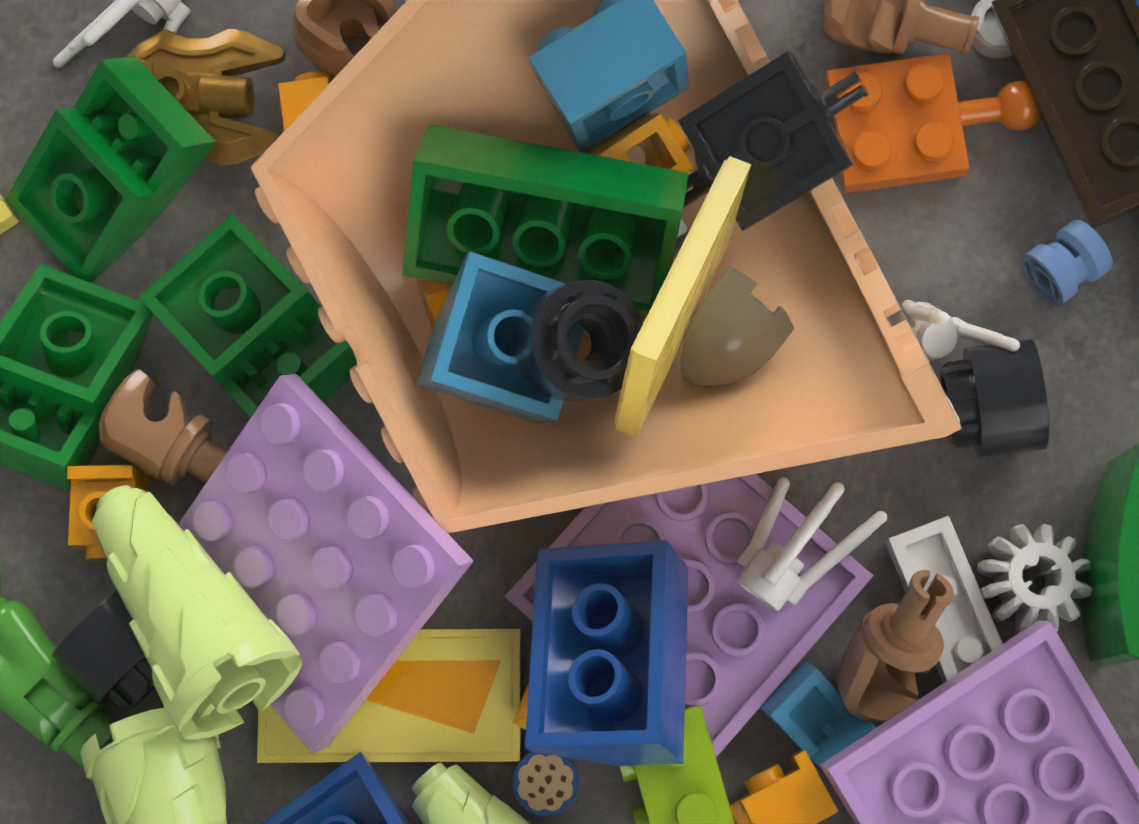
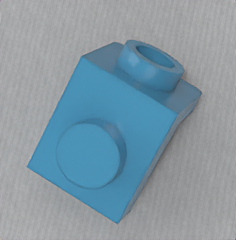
M807 661L760 707L799 751L806 750L812 763L820 770H822L820 767L822 763L876 728L872 722H866L851 715L845 707L840 693L815 666Z

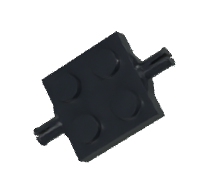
M787 51L679 119L678 122L694 147L696 165L698 167L696 171L688 175L686 190L692 186L693 189L686 192L683 209L709 192L724 160H728L729 156L751 164L735 219L742 231L749 229L857 164L839 134L835 114L869 95L865 85H859L840 97L841 94L862 82L858 74L853 71L846 78L821 92L820 89L808 81L793 53Z

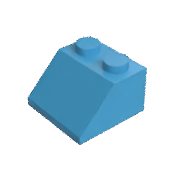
M603 0L593 10L594 16L574 29H571L570 26H563L552 31L537 44L536 48L538 51L528 57L537 79L579 152L586 153L689 89L686 51L653 0Z
M471 251L467 252L434 323L416 385L535 423L558 421L563 401L555 400L542 394L528 382L518 365L514 341L519 319L528 305L543 293L563 286L565 283ZM577 324L570 328L567 336L568 347L574 356L577 355L584 328Z

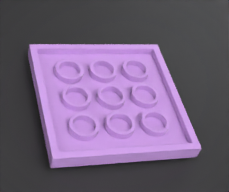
M297 374L279 376L178 524L183 531L189 529L224 574L230 571L268 620L271 619L288 636L300 653L302 666L298 675L281 696L270 705L312 754L330 746L473 563L470 556Z
M757 474L587 506L549 547L561 548L667 540L689 567L685 709L701 705L715 757L723 751L874 576L848 554L809 587L796 606L786 601L779 612L772 610L736 582V579L744 568L737 564L736 561L750 544L766 504L774 490ZM785 498L764 546V551L767 550L772 542L784 548L807 518ZM819 528L796 557L804 564L798 576H801L837 545ZM537 561L505 595V598L532 623Z
M1038 620L820 765L855 824H1139V769L1049 621Z

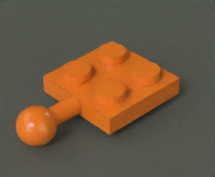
M950 53L827 70L826 86L828 89L855 71L862 82L841 94L840 97L859 85H865L869 94L867 97L861 98L835 114L839 134L857 163L841 173L844 194L966 177L970 167L962 126L999 121L1005 127L1019 131L1033 127L1041 119L1034 97L1025 81H1014L1007 84L999 91L996 97L958 102Z

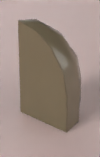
M729 266L706 295L691 320L683 341L680 360L683 380L703 386L732 384L755 374L775 355L795 329L787 312L781 306H778L774 312L768 310L763 303L750 294L757 283Z

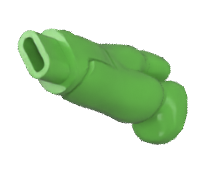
M0 566V709L46 745H50V749L55 754H60L65 750L84 769L80 752L90 737L96 733L100 749L113 741L109 725L114 722L103 712L107 703L102 701L98 704L51 657L57 647L29 608L20 601H7L2 597V569Z

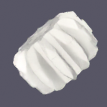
M1024 524L1016 525L1010 529V542L1001 537H996L988 544L991 553L997 560H982L977 566V571L982 575L994 578V583L980 589L983 598L990 599L998 595L1002 602L994 609L993 619L1001 622L1016 612L1014 625L1017 633L1022 632L1038 620L1051 622L1054 629L1058 631L1059 617L1071 622L1078 619L1081 615L1073 599L1090 597L1093 590L1088 584L1075 580V575L1090 569L1091 562L1088 559H1079L1071 562L1067 555L1075 548L1076 539L1068 536L1054 546V532L1051 525L1043 524L1039 526L1033 537ZM1035 566L1040 570L1036 577L1044 576L1045 587L1031 592L1028 587L1032 584V581L1024 583L1022 572Z

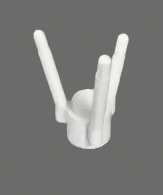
M115 0L53 59V65L57 68H62L86 46H92L130 10L151 24H156L160 18L165 19L164 29L177 33L178 28L191 11L181 2L182 0Z
M904 301L901 306L902 312L896 321V324L904 320L908 322L929 362L930 360L940 359L952 352L956 346L957 338L960 337L1009 351H1017L1020 347L1017 339L968 324L958 317L952 318L946 312L926 302Z
M781 477L778 479L772 495L766 504L750 544L736 561L737 564L744 568L736 582L752 596L776 612H779L786 601L796 606L809 587L886 522L887 514L884 511L876 512L801 576H798L804 564L796 557L830 513L832 507L844 493L845 488L840 482L834 483L784 548L772 542L767 550L764 551V546L790 486L789 479Z

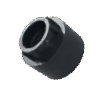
M595 280L574 281L543 293L525 309L519 319L515 332L516 359L521 372L536 390L550 398L566 402H576L606 397L622 388L630 349L643 325V321L633 302L614 286ZM574 324L583 327L591 339V350L584 360L574 356L568 347V332Z
M1032 339L1020 340V347L1017 351H1009L991 345L966 347L963 350V360L949 361L940 369V384L953 405L962 429L948 435L951 444L958 448L974 446L978 457L1044 450L1047 448L1049 441L1047 394L1040 357Z
M117 590L93 610L60 643L51 657L98 704L107 697H110L121 709L131 710L151 693L155 686L152 679V669L129 624L133 619Z

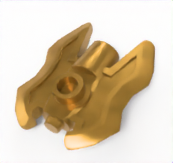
M231 28L209 38H186L164 29L139 43L127 55V57L135 56L216 141L204 159L220 167L238 164L264 153L279 137L273 131L226 118L252 116L255 104L252 80L247 77H236V75L282 63L285 59V53L280 46L250 32Z

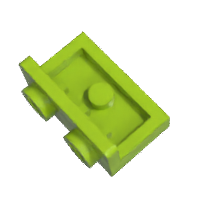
M701 705L685 709L683 764L620 766L624 783L637 779L644 806L632 809L635 824H735Z

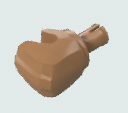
M299 0L295 6L291 25L295 45L307 60L335 78L354 57L347 47L348 43L355 38L364 39L368 43L380 30L379 25L384 26L398 9L393 0Z
M821 0L820 5L824 12L823 32L833 42L877 54H890L892 52L903 55L907 44L912 45L914 40L957 51L967 56L977 31L979 17L926 4L927 0Z
M140 369L135 370L123 380L102 412L99 421L100 443L114 456L161 482L166 481L175 486L183 478L193 475L207 483L227 454V451L211 442L214 422L201 414L189 422L185 400L177 392H173L170 396L167 417L158 422L148 420L147 408L155 384Z
M917 571L913 574L909 587L899 604L879 605L864 616L843 654L837 676L838 690L845 707L851 715L880 726L918 700L915 673H930L931 668L936 665L941 657L944 648L942 634L935 624L945 607L952 601L954 590L949 581L943 576L936 573L926 592L923 588L930 577V571Z

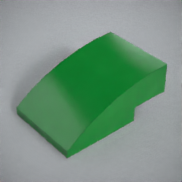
M135 56L104 59L99 62L75 106L56 109L6 196L5 201L74 277L91 283L111 266L159 217L196 171L216 141Z
M233 214L227 217L138 296L250 418L281 375L297 374L322 402H325L351 378L350 368L357 365L356 357L349 343L345 340L338 344L325 331L318 315V309L322 306Z
M39 264L0 322L1 466L70 492L71 481L67 479V466H87L100 442L99 421L102 412L123 380L132 373L144 344L154 314L143 302Z
M1139 443L1107 463L1095 494L1086 530L1082 559H1088L1091 564L1089 570L1081 573V582L1088 584L1093 590L1090 597L1081 599L1083 628L1090 662L1100 667L1139 660Z

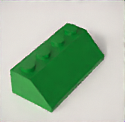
M429 124L413 160L402 275L452 285L466 253L471 251L565 284L580 280H595L612 285L633 302L644 322L671 269L689 173Z

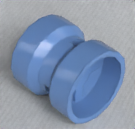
M1072 220L1056 233L1054 242L1049 245L1038 244L1024 254L1021 258V265L1027 279L1036 292L1048 303L1060 307L1078 293V285L1084 281L1095 282L1113 268V260L1105 242L1091 226L1081 220Z

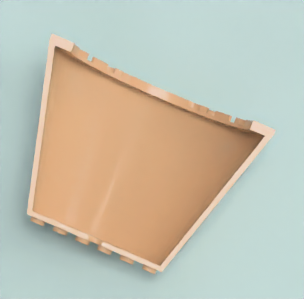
M407 0L250 167L260 187L255 189V195L261 209L273 223L281 225L291 247L287 248L286 252L293 270L304 283H311L322 304V307L318 309V315L325 331L338 344L346 340L354 352L357 365L351 367L349 371L352 383L365 402L369 404L374 403L384 422L385 427L381 429V435L387 450L396 462L400 464L405 463L417 486L413 488V497L447 533L943 438L962 429L940 382L908 322L904 320L894 326L891 325L888 317L900 311L901 307L833 178L747 230L742 231L735 220L728 247L704 296L705 298L728 267L731 266L757 283L750 294L763 303L768 310L774 312L778 306H781L787 312L795 328L775 355L755 374L732 384L703 386L683 380L680 365L683 348L682 342L637 438L615 429L614 418L621 389L602 398L576 402L563 401L558 421L535 423L416 385L432 328L417 281L422 279L403 276L402 268L413 160L429 124L579 152L537 79L528 57L538 51L536 48L537 44L552 31L563 26H570L571 29H574L594 16L593 10L603 0ZM653 0L686 51L689 89L649 114L661 113L664 120L671 118L680 127L689 144V150L685 152L693 167L692 170L687 172L689 174L698 169L694 147L678 120L771 62L738 0ZM635 146L629 152L628 158L630 162L644 164L646 156L641 147ZM692 186L691 188L687 189L686 192H688V191H690L691 189H693V186ZM707 194L683 209L681 219L689 231ZM585 329L576 355L581 360L586 359L591 350V339Z

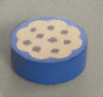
M531 752L518 763L513 775V791L517 801L525 810L538 816H554L566 810L574 801L579 788L577 770L568 757Z

